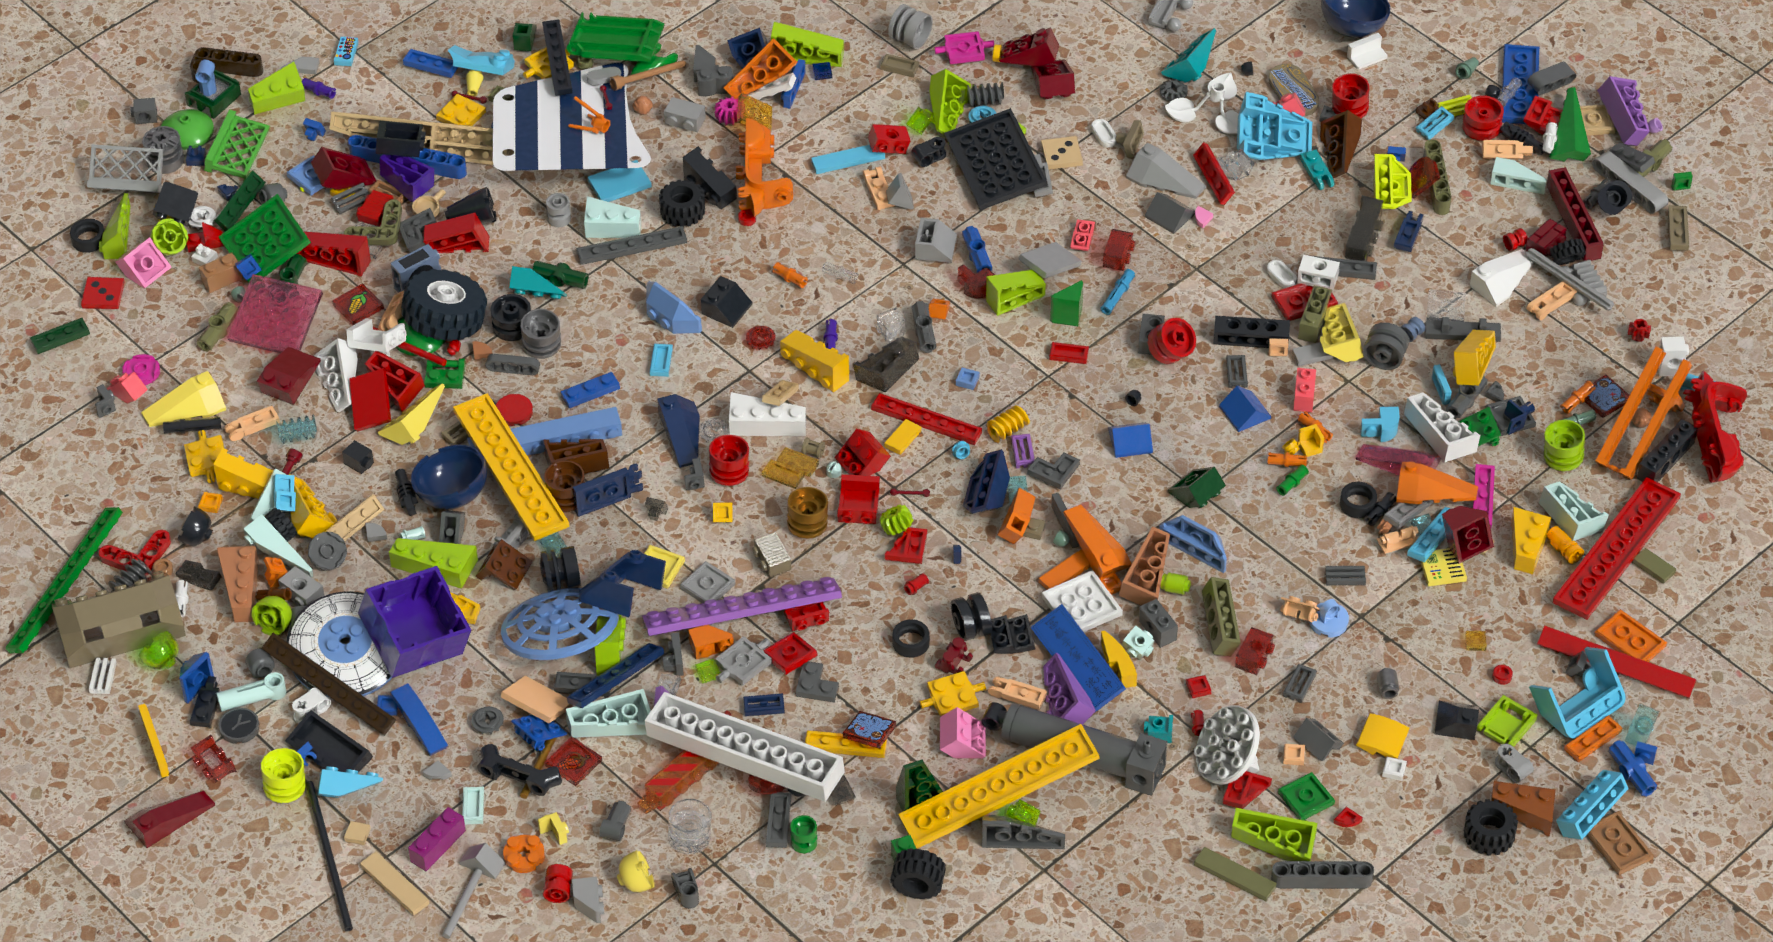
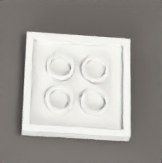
M1093 570L1042 592V598L1051 611L1063 604L1083 632L1118 618L1123 614L1121 607Z

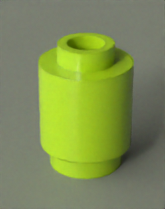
M1170 572L1163 574L1161 589H1165V592L1181 595L1189 592L1191 580H1188V576Z

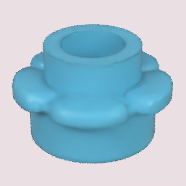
M965 441L957 442L952 447L953 456L958 459L968 457L970 454L969 444Z

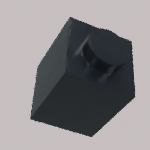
M356 440L342 451L344 464L360 474L369 469L374 463L372 450Z

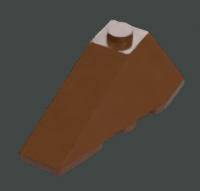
M1348 110L1321 121L1320 139L1324 143L1325 148L1323 150L1327 155V165L1333 179L1347 173L1361 136L1362 119Z

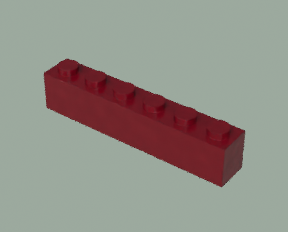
M1567 168L1549 170L1546 186L1572 239L1582 240L1586 255H1584L1582 260L1593 261L1601 259L1604 243Z

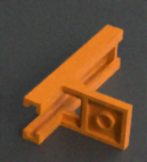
M1657 346L1653 350L1595 460L1598 465L1623 475V477L1630 480L1633 479L1669 410L1682 412L1685 408V404L1678 392L1692 364L1685 359L1682 360L1667 390L1652 384L1651 382L1666 355L1663 349ZM1646 393L1649 400L1659 404L1628 465L1626 468L1618 469L1616 466L1608 463Z

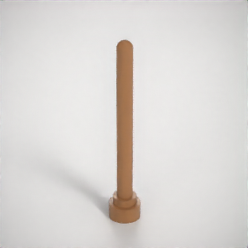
M681 60L626 77L616 75L610 77V86L616 91L622 89L627 83L685 67L686 62Z

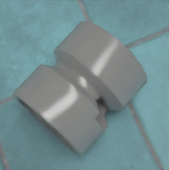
M554 193L548 196L546 199V209L549 224L554 227L568 225L571 221L568 196L562 193Z

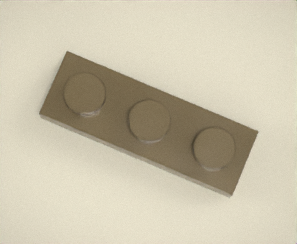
M1669 205L1670 250L1688 251L1687 206Z

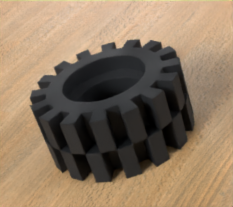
M1581 239L1566 240L1550 249L1553 262L1557 265L1575 262V260H1580V258L1586 255Z
M274 508L264 516L287 542L297 535L293 523L289 521V518L280 509Z

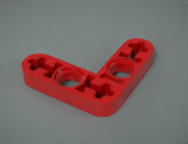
M166 530L156 531L138 555L112 545H105L99 550L100 560L106 565L127 572L125 565L129 564L132 566L131 559H140L152 570L153 564L162 557L170 546V534ZM152 550L157 552L155 555L152 556L147 555V553ZM124 558L130 559L127 563H120Z

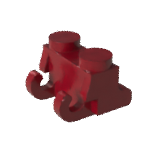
M960 637L954 638L946 647L947 652L943 654V658L938 659L935 668L947 674L949 672L953 674L963 672L964 669L961 666L958 670L956 669L960 661L970 662L973 659L972 653L969 652L967 656L964 654L968 650L966 642Z

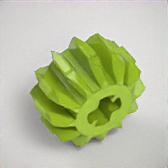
M901 504L887 509L886 512L881 514L879 519L886 534L892 536L906 531L914 521L910 510L906 505L901 506Z

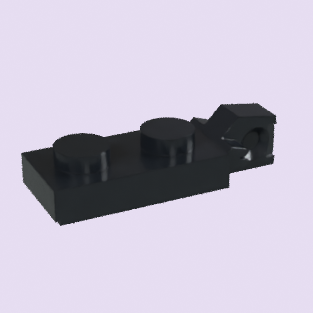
M208 676L206 686H201L191 715V726L211 727L218 705L216 693L220 691L217 688V677Z

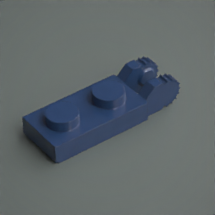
M1408 211L1394 242V248L1412 252L1421 229L1424 214L1420 213L1417 221L1412 220L1413 211Z

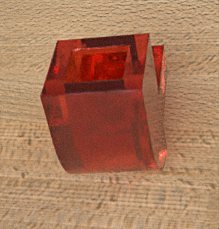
M963 264L958 267L957 279L964 286V294L966 296L981 299L986 298L987 276L995 274L987 267L974 274Z

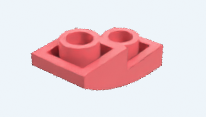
M1077 219L1070 249L1089 251L1095 222Z

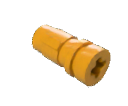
M1554 526L1548 531L1547 537L1551 541L1550 544L1558 552L1561 551V555L1570 564L1578 562L1583 557V548L1576 541H1572L1559 526Z

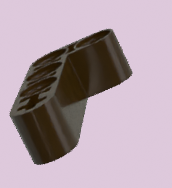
M206 47L197 49L190 63L192 80L196 83L199 82L196 80L195 74L202 60L213 62L215 70L224 74L259 77L264 71L262 58L259 54Z

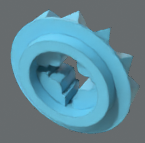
M988 106L975 107L969 112V122L972 123L982 119L980 115L983 118L994 115L996 111Z

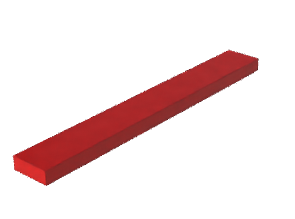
M1545 625L1537 643L1539 646L1570 657L1575 656L1581 651L1585 652L1584 649L1586 647L1607 649L1616 673L1690 699L1697 681L1695 678Z

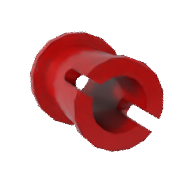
M921 573L913 580L906 581L904 590L908 595H915L917 590L929 584V579L924 573Z
M1194 710V713H1191L1193 723L1191 729L1196 736H1199L1204 727V713L1201 710Z

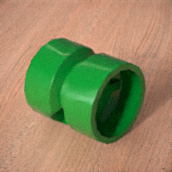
M807 815L794 818L790 825L792 848L798 853H810L815 850L818 843L816 821Z

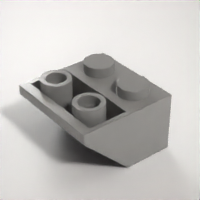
M921 218L915 243V259L952 263L957 234L939 219Z

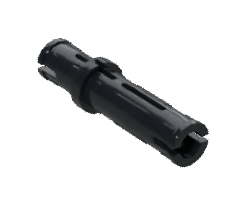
M221 417L194 420L180 419V421L163 422L164 434L175 432L185 434V432L221 429Z

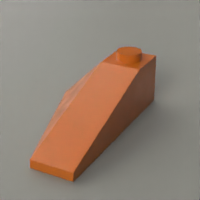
M773 38L724 89L734 99H740L786 75L798 62Z
M1402 462L1396 502L1422 504V501L1433 500L1434 503H1440L1442 499H1450L1453 502L1472 501L1477 498L1478 486L1423 464Z
M1081 504L1063 512L1092 570L1098 578L1131 567L1132 563L1125 549Z

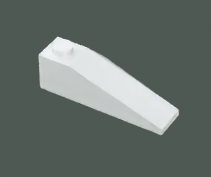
M337 338L314 356L321 359L316 372L318 376L322 377L324 381L322 384L324 388L328 389L330 393L329 398L336 411L340 413L352 404L349 378L356 376L358 358L356 348H349L347 341Z

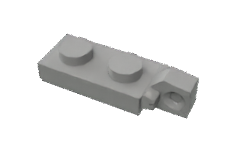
M1036 154L1034 156L1048 185L1034 190L1035 197L1053 194L1048 164L1046 162L1042 163L1040 154Z

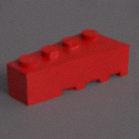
M304 231L311 243L297 253L306 258L309 263L361 277L371 262L367 236Z

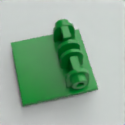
M1490 407L1458 421L1459 423H1465L1468 426V430L1472 433L1477 432L1480 435L1478 447L1487 442L1492 444V446L1499 444L1501 433Z

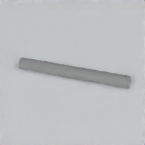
M478 868L474 870L442 934L444 938H450L483 873L482 870Z

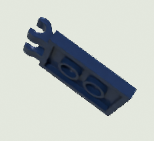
M638 464L630 465L628 470L625 467L574 486L573 495L577 516L580 517L631 498V493L642 491L643 483L637 484L639 479L642 478V471L634 472L638 470Z

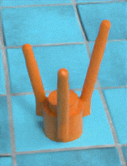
M575 96L574 100L595 115H587L592 119L591 125L593 128L569 124L568 126L570 128L592 131L596 134L599 131L602 133L607 132L610 127V120L604 118V115L598 113Z

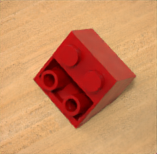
M856 428L834 458L849 475L871 476L882 469L891 455L871 432Z

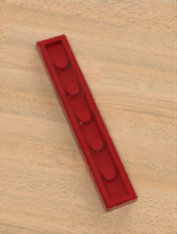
M881 393L877 395L871 405V410L902 421L907 419L922 428L965 441L974 446L982 434V428Z

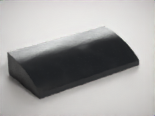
M312 710L307 713L285 740L286 743L296 750L301 748L306 742H309L313 747L310 751L314 752L317 758L314 759L311 755L306 757L325 770L328 766L338 768L339 772H346V769L357 770L359 773L373 758L368 749Z

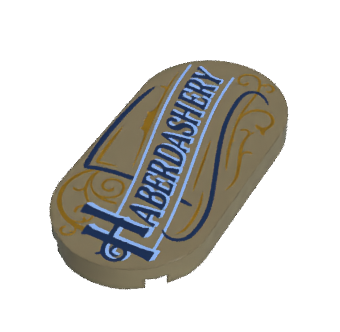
M1280 64L1271 69L1269 84L1279 100L1285 94L1295 92L1305 108V116L1311 115L1317 110L1319 96L1299 67L1292 64Z

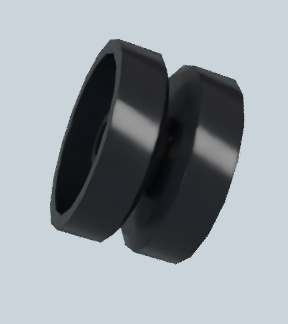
M507 294L497 298L490 308L494 334L505 341L521 340V320L525 314L531 311L530 302L525 297L517 294Z
M976 592L968 595L967 601L963 597L951 601L952 617L960 638L968 641L974 639L976 633L979 636L991 634V617L981 593Z

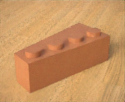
M256 546L217 547L234 622H254L252 608L256 605L255 596L259 565Z

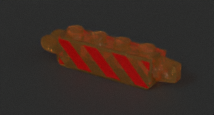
M685 750L645 783L646 794L637 803L638 808L643 813L648 814L656 808L661 811L666 806H670L679 795L684 794L695 782H699L709 770H713L718 762Z

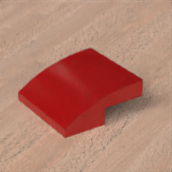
M1535 96L1523 121L1529 127L1544 135L1548 123L1553 122L1558 125L1560 113L1563 110L1551 107L1552 101Z

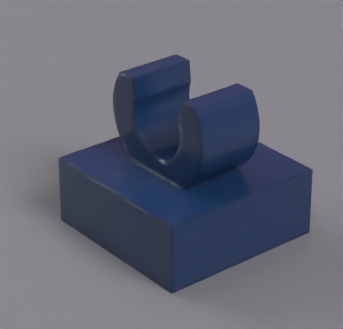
M198 145V148L189 146L187 149L186 165L205 166L206 148H202L200 145Z

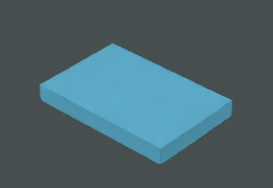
M642 167L613 168L588 176V182L598 199L607 202L652 187L651 181Z

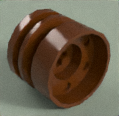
M568 460L557 461L546 469L544 474L545 485L562 512L574 511L573 487L585 483L584 470L576 462Z

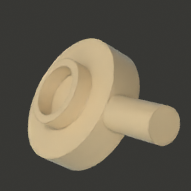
M440 189L434 196L418 197L412 204L413 214L416 215L431 208L436 217L440 212L439 200L446 192Z

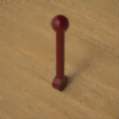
M601 85L599 89L603 93L606 102L605 108L610 110L612 109V103H609L606 86Z
M456 90L451 93L452 97L459 94L465 98L480 101L482 104L487 102L485 96L475 97L458 93Z
M893 488L890 490V494L892 496L910 494L929 497L930 490L904 491Z

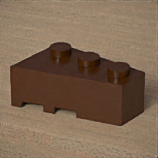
M561 439V442L543 440L548 466L557 461H573L582 467L584 474L609 468L608 452L603 439H579V442H567V439Z

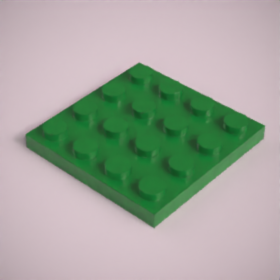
M278 194L219 236L228 252L233 253L238 262L251 254L261 267L260 272L247 280L251 286L311 243Z

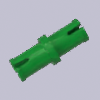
M1300 465L1292 473H1288L1285 480L1276 487L1277 492L1285 496L1293 487H1297L1300 481L1309 474L1308 468L1305 465Z

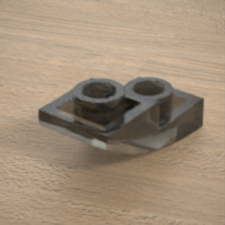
M185 560L175 573L180 579L210 591L214 589L222 578L220 572L204 569L201 563Z
M844 774L831 793L835 806L856 798Z

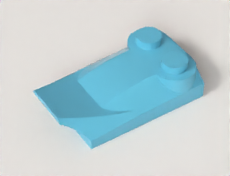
M456 45L448 49L453 59V66L498 75H504L514 68L515 60L508 50H499L497 53L472 52Z

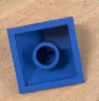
M207 652L193 655L180 668L179 679L184 701L187 704L199 693L201 686H206L208 676H214L210 656Z

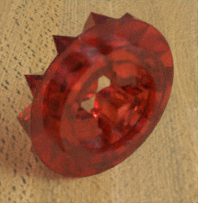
M755 326L746 334L747 345H751L752 349L758 348L759 351L761 348L768 349V346H773L774 341H776L775 332L767 326Z

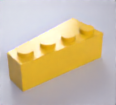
M794 330L780 341L781 355L794 363L797 368L805 371L811 378L820 382L824 388H828L834 393L849 381V355L845 353L840 355L837 349L833 347L828 349L825 347V343L821 341L816 343L812 337L798 330Z
M1472 330L1454 351L1455 366L1453 368V376L1456 377L1457 384L1479 386L1496 348L1495 331Z

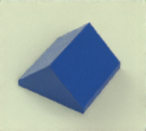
M1236 386L1219 404L1220 409L1238 432L1271 419V415L1255 394L1240 386Z
M1142 422L1108 427L1115 458L1153 453L1149 423Z

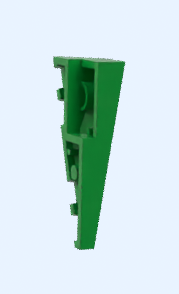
M1571 87L1566 90L1567 95L1563 102V111L1560 113L1557 125V141L1554 143V149L1549 156L1550 159L1564 162L1568 158L1585 161L1591 155L1576 88Z

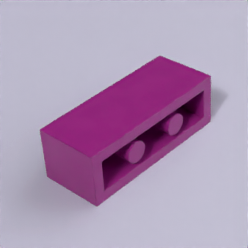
M447 807L408 847L410 862L426 872L466 831L464 816Z

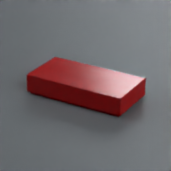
M1052 342L1049 360L1087 364L1089 346Z

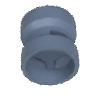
M1412 317L1407 324L1400 327L1408 334L1409 342L1414 341L1417 335H1421L1425 331V325L1418 317Z

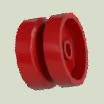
M1481 95L1469 99L1464 107L1462 129L1465 134L1478 141L1491 140L1497 137L1502 127L1504 107L1501 102L1493 97Z
M1170 318L1153 328L1149 333V351L1160 363L1174 364L1194 351L1196 347L1195 331L1184 319Z

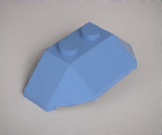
M649 281L646 283L647 315L651 320H655L664 329L669 330L673 334L700 333L702 331L701 318L695 315L682 300L657 282Z
M1184 515L1160 524L1159 529L1170 534L1168 544L1222 573L1226 571L1227 557L1222 539L1216 532Z

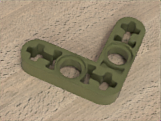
M393 199L386 202L381 227L351 226L345 229L344 234L361 236V234L362 236L375 234L373 238H367L368 245L389 246L395 244L398 239L402 216L400 201ZM390 220L396 221L392 225L386 224Z

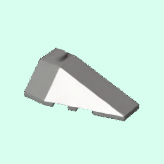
M1148 142L1137 152L1126 175L1128 180L1140 186L1147 187L1150 185L1157 187V190L1160 191L1167 189L1174 191L1177 195L1194 199L1206 189V185L1167 153Z

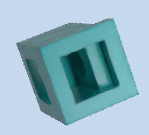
M1169 715V717L1149 716V721H1144V733L1165 740L1167 743L1172 742L1173 715Z

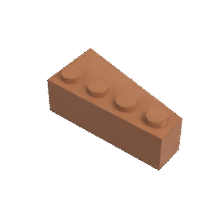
M1152 526L1122 582L1119 592L1120 597L1141 606L1152 600H1158L1170 538L1169 533Z

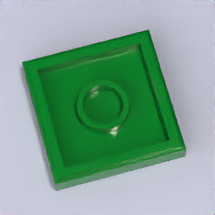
M1313 772L1278 789L1280 797L1299 820H1305L1335 805V799Z

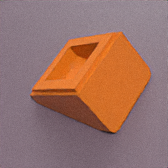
M933 298L929 303L930 317L946 319L950 301Z

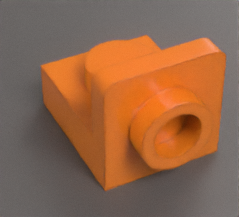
M265 557L263 561L267 570L264 575L270 588H278V580L287 573L282 559Z

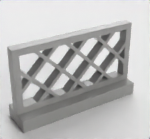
M92 144L87 187L160 193L162 189L164 149ZM96 149H103L107 154L100 161L96 157ZM116 150H121L125 156L117 162L112 154ZM134 151H138L142 155V158L136 163L129 157ZM152 152L158 153V161L154 164L147 158ZM110 157L115 165L107 170L102 163ZM126 158L133 164L127 171L120 166ZM145 159L151 167L143 173L138 165ZM100 165L106 173L101 177H94L95 169ZM118 166L124 174L115 179L111 172ZM134 168L141 174L136 180H132L128 175ZM154 169L157 173V181H150L146 174Z

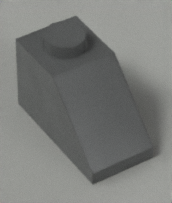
M700 45L695 47L694 82H697V71L719 67V65H716V58Z
M445 510L441 513L439 542L461 544L464 533L465 512Z

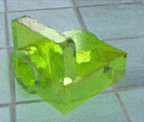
M918 107L906 125L922 135L930 122L935 124L933 113L926 108L923 110Z
M1019 799L1014 805L1011 804L1008 807L1006 815L1009 818L1036 825L1041 811Z

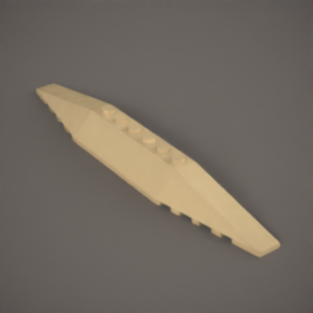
M331 111L330 130L349 136L362 135L377 138L380 120L423 124L422 131H426L424 148L461 155L465 158L466 162L493 165V128ZM506 149L502 151V154L510 156L514 154V151Z

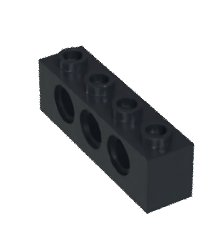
M1215 315L1213 345L1269 348V339H1288L1289 345L1290 320Z
M1681 419L1639 464L1637 479L1643 482L1648 477L1659 482L1693 446L1698 428Z

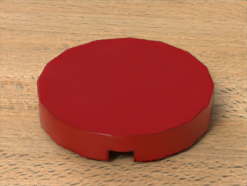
M521 394L506 395L498 400L495 405L508 426H515V424L519 423L520 425L525 424L533 415V405L530 399Z

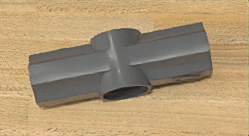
M917 301L912 305L916 336L918 337L920 350L930 353L937 347L932 327V318L930 317L928 304L923 301Z
M1483 375L1479 386L1461 385L1457 395L1446 407V412L1453 414L1454 419L1461 418L1465 411L1474 405L1476 397L1487 385L1488 380Z

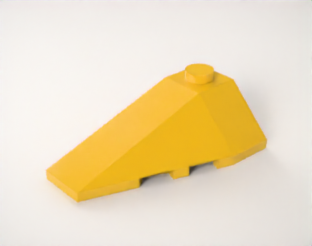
M295 476V512H290L291 520L298 535L313 539L317 534L325 532L335 524L337 519L332 512L327 513L324 510L325 504L322 501L313 497L315 493L306 482Z

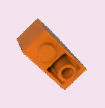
M703 625L688 630L689 643L696 660L724 652L734 644L731 633L710 625Z

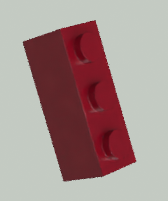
M1457 506L1442 514L1448 547L1459 564L1494 547L1488 513L1486 511Z

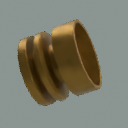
M801 487L794 490L789 495L787 502V526L789 531L797 537L806 539L822 535L828 524L827 495L814 487Z

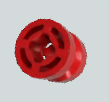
M1522 228L1514 230L1513 233L1503 235V243L1508 251H1514L1518 246H1525L1528 239L1526 232Z

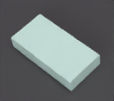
M463 787L462 816H464L465 825L483 824L484 787Z

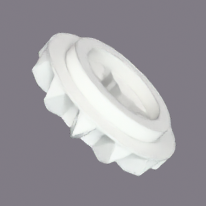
M207 206L196 207L193 209L189 224L191 228L196 227L198 230L202 228V222L212 226L216 213Z

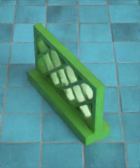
M229 109L205 158V171L212 173L214 169L246 178L270 130V126L236 116V111ZM241 123L246 125V127L238 129L237 124ZM261 129L264 131L262 133L255 134L253 130ZM250 132L252 136L244 138L242 133ZM238 135L240 140L233 142L231 137ZM255 140L257 145L250 147L247 142ZM244 144L246 148L238 151L236 146ZM232 147L234 152L226 154L225 149ZM249 152L251 157L243 159L242 154ZM238 156L240 161L232 163L230 158ZM226 160L228 162V165L223 166L219 165L218 163L220 161ZM243 165L245 170L244 172L236 170L235 167Z

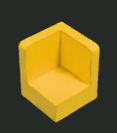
M1317 424L1299 429L1298 442L1300 443L1299 448L1303 455L1309 457L1322 453L1324 436Z

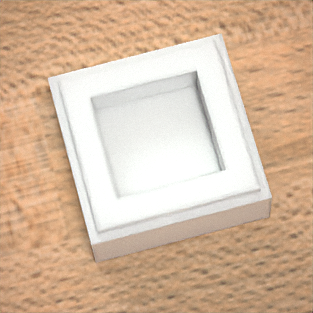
M1387 757L1382 777L1402 781L1407 761Z

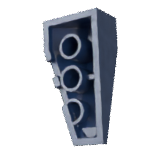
M760 27L727 40L732 56L742 69L768 44L766 36Z
M677 394L657 398L658 414L679 468L693 465L692 459L698 458L700 415L695 402Z

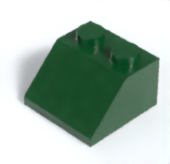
M1214 466L1193 469L1169 488L1168 492L1188 508L1197 507L1199 509L1206 506L1210 498L1218 496L1221 493L1220 490L1226 485Z

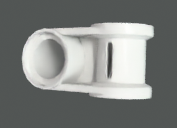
M318 688L310 689L306 694L293 702L294 721L299 724L305 717V713L307 715L310 710L318 715L324 713L330 707L331 700Z

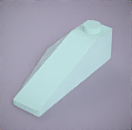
M262 514L244 528V539L250 546L254 545L258 550L267 555L282 559L283 563L291 568L296 566L310 577H313V569Z

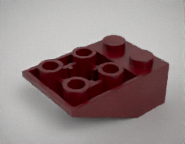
M1051 27L1047 29L1042 28L1034 34H1025L1020 39L1005 42L999 61L1001 63L1042 66L1056 60L1059 43Z

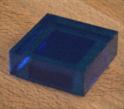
M830 62L812 64L815 81L833 78Z

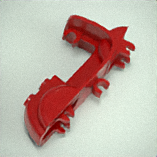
M1702 371L1698 378H1693L1690 381L1694 384L1692 388L1695 391L1686 389L1683 394L1687 395L1684 398L1685 400L1692 402L1691 418L1694 427L1698 428L1697 438L1702 453L1701 460H1704L1702 465L1706 467L1710 483L1730 479L1744 464L1739 440H1737L1736 434L1727 433L1722 430L1717 410L1727 413L1740 412L1743 407L1742 404L1747 398V391L1740 386L1730 383L1714 382L1708 373Z

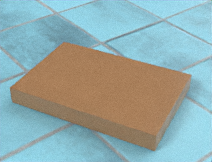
M1619 811L1602 818L1587 834L1618 875L1653 860V853Z

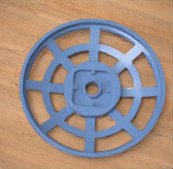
M582 588L553 590L534 596L515 607L503 621L501 637L505 647L510 652L523 658L533 660L566 658L585 652L604 641L617 626L619 614L600 610L599 607L592 606L593 609L580 608L579 604L583 602L579 598L573 601L565 599L566 596L579 597V591ZM557 597L554 601L542 603L545 600ZM532 607L538 608L535 613L526 615ZM518 613H520L518 618L512 620ZM582 614L591 615L585 623H580ZM598 615L610 617L606 625L596 634L588 629L595 622ZM534 619L535 624L527 630L523 622ZM517 624L522 636L516 642H513L508 637L506 629ZM573 627L575 628V629L570 630V631H568V632H564V633L558 634V632H563V631L569 630V629H571V628H573ZM537 630H540L542 632L550 633V635L536 634L535 632ZM579 633H582L587 638L574 645L557 648V640L569 638ZM528 638L537 641H549V649L547 650L530 649L522 645Z

